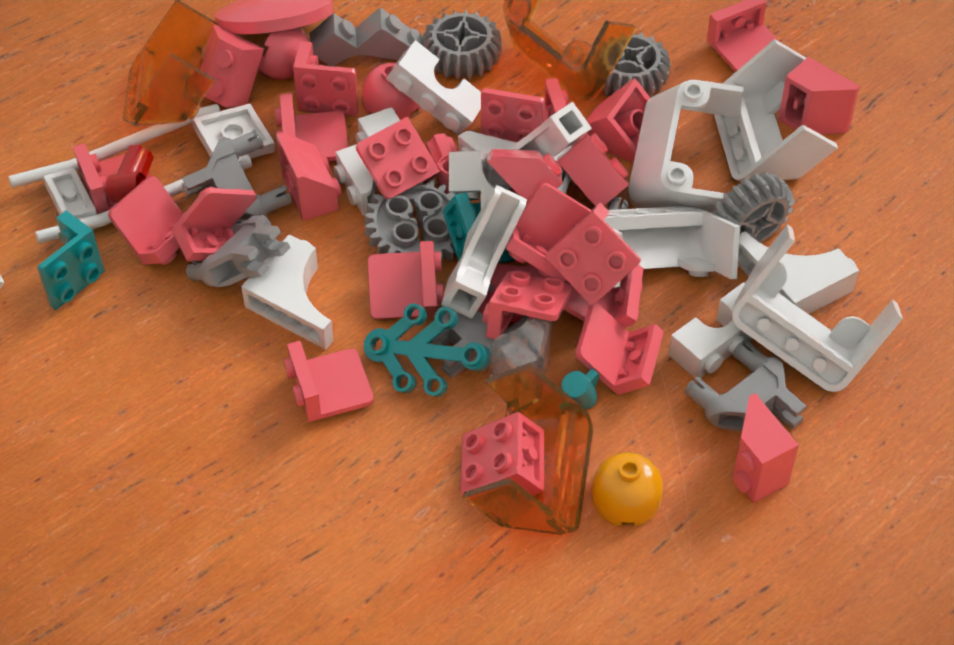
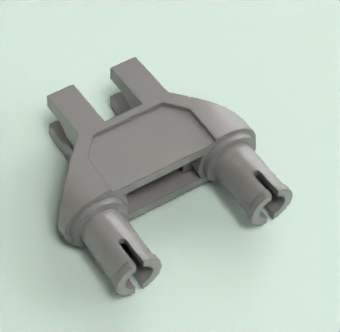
M256 129L252 130V132L233 140L226 137L219 139L207 167L183 177L184 183H182V188L186 196L188 197L209 187L253 190L239 163V157L264 148L262 138H257L259 136ZM281 185L279 188L260 196L256 194V200L239 220H248L254 215H264L267 217V213L291 204L290 194H285L287 191L285 185Z
M254 215L248 220H238L231 228L234 235L204 261H191L192 264L189 263L187 265L186 274L190 280L203 281L208 286H229L247 277H261L269 269L267 263L263 261L267 257L283 256L291 247L288 242H280L276 239L281 231L277 226H272L266 216Z
M491 282L489 284L487 293L493 290ZM478 310L472 319L457 312V325L452 329H446L429 344L446 346L451 342L454 345L453 347L464 348L468 343L477 342L489 349L491 353L490 364H498L512 358L515 355L516 347L532 335H535L537 328L532 320L526 323L529 317L524 315L504 331L500 340L486 337L487 324L483 323V315ZM449 312L443 316L444 324L450 321L451 315ZM476 350L470 352V362L477 358ZM442 360L445 363L442 365V370L450 378L466 368L462 362Z
M744 340L743 344L740 343L737 346L733 357L753 372L726 394L719 395L699 376L695 377L694 381L691 380L684 391L687 396H690L706 410L705 415L709 422L727 430L742 431L749 396L754 393L758 395L772 414L792 429L803 422V417L800 414L806 410V405L786 388L783 363L776 357L767 358L748 340Z

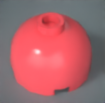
M298 27L271 32L264 43L267 47L265 56L262 55L258 72L274 80L292 78L294 76L293 66L300 41L309 42L305 31Z
M396 63L380 64L373 68L364 79L362 104L365 112L369 115V111L373 114L392 107L398 118L402 120L406 117L411 118L412 112L417 108L419 111L421 108L419 104L405 93L399 91L386 79Z

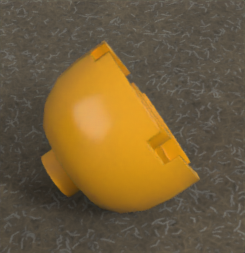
M632 452L617 453L604 460L595 472L591 487L592 502L602 518L621 526L622 522H634V526L642 525L654 518L661 508L664 491L660 471L653 462L641 454Z

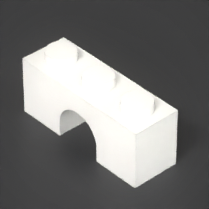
M415 40L402 54L386 79L399 91L405 93L419 104L423 110L429 112L442 122L446 128L459 136L473 122L481 110V92L465 79L454 89H448L440 85L434 76V68L440 59Z
M744 282L720 299L717 321L724 327L712 328L706 326L695 317L671 335L669 356L694 378L698 376L701 378L707 373H714L723 361L734 353L740 343L743 344L744 340L751 341L753 339L734 324L732 318V308L745 285Z

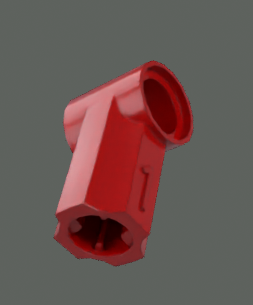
M140 145L129 146L118 173L108 176L106 191L112 203H118L147 178L154 159L149 149H145Z

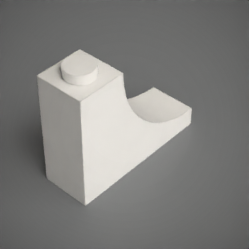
M745 231L740 234L738 265L749 277L754 266L769 247L759 243ZM839 248L824 254L809 256L785 253L780 261L786 268L787 280L778 293L807 314H810L853 292L859 269L855 262L847 258Z
M288 235L282 242H288L291 248L283 256L268 257L264 262L267 263L269 269L261 277H249L241 286L244 305L247 309L326 350L334 341L332 322L311 304L306 295L309 282L318 270L316 248L306 240H299Z

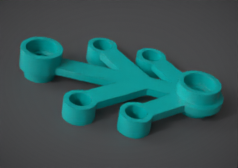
M415 303L409 304L404 310V317L388 330L383 328L374 329L366 336L364 341L366 356L372 361L385 364L393 376L392 384L394 389L402 393L413 391L416 386V379L412 374L405 372L395 354L408 356L424 380L425 392L434 397H441L446 393L447 382L444 378L437 375L426 358L462 362L464 367L475 372L485 370L491 362L489 349L477 342L468 343L464 348L429 344L446 329H452L457 325L458 314L455 310L448 307L438 309L435 314V320L410 341H401L398 339L414 325H422L427 318V312L424 307ZM418 309V318L416 320H412V312ZM449 312L451 315L450 321L444 324L443 316ZM381 339L383 342L382 347L376 350V343ZM476 350L477 358L470 362L469 354L471 351ZM406 376L408 378V384L406 387L402 388L400 382L401 379ZM438 380L440 383L439 389L433 392L432 384Z

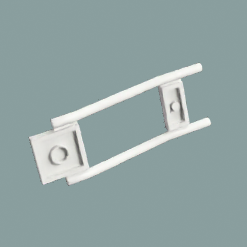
M213 104L186 111L90 151L89 154H96L98 161L128 150L131 145H140L192 123L193 129L211 158L219 139L226 137L233 140L256 129L259 133L257 138H262L264 148L239 157V163L244 170L252 167L251 158L273 153L275 143L251 104L220 111L218 104ZM76 158L8 176L11 188L44 180L45 187L59 215L67 210L91 229L112 223L108 217L109 210L97 215L96 209L76 172L79 170ZM180 179L164 186V188L173 197L184 192L182 188V183L184 182ZM59 226L36 231L35 236L38 244L60 239L58 235L60 232Z

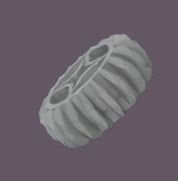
M454 10L452 15L443 13L441 19L433 18L432 24L426 26L422 37V46L440 59L434 68L436 74L443 72L446 78L453 75L459 80L461 76H466L470 80L474 74L481 77L484 71L491 72L492 66L497 65L500 53L502 52L500 30L496 27V23L490 22L488 16L480 17L478 12L468 14L467 10L464 13H457Z
M618 31L617 36L608 34L605 40H599L597 47H593L591 59L589 60L592 82L596 84L597 90L604 91L605 96L612 95L630 80L636 78L651 98L655 92H661L663 85H666L671 67L668 50L663 48L662 42H655L654 36L646 38L643 32L635 35L632 31L629 34H622Z
M762 172L759 176L752 174L748 180L743 178L740 184L732 186L730 192L723 194L724 198L722 201L716 203L717 209L712 214L739 225L740 234L746 231L752 238L762 243L767 238H771L774 232L780 231V226L788 221L787 216L792 213V206L795 200L793 199L790 187L780 177H777L774 173Z

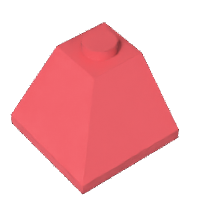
M636 78L630 80L599 104L586 120L592 128L587 133L590 136L596 133L607 146L608 151L606 152L633 163L645 106L650 99V96Z

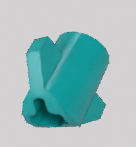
M592 368L586 375L580 371L569 372L562 380L561 386L566 397L559 405L567 412L577 407L581 409L594 407L597 402L595 387L600 375Z

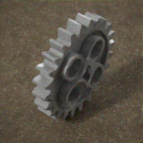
M433 179L427 185H423V182L393 198L386 199L382 193L381 195L373 194L372 203L367 204V213L364 220L365 236L370 237V247L377 246V254L420 252L419 228L421 229V241H433L434 252L441 251V265L443 257L453 261L455 249L442 210L455 194H446L445 184L438 189L435 188ZM411 202L414 203L416 208V219L413 218V206L411 205Z

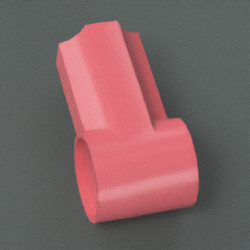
M442 133L434 135L430 141L426 142V148L440 170L437 174L438 188L445 184V193L449 194L451 193L449 192V152L458 151L452 137Z

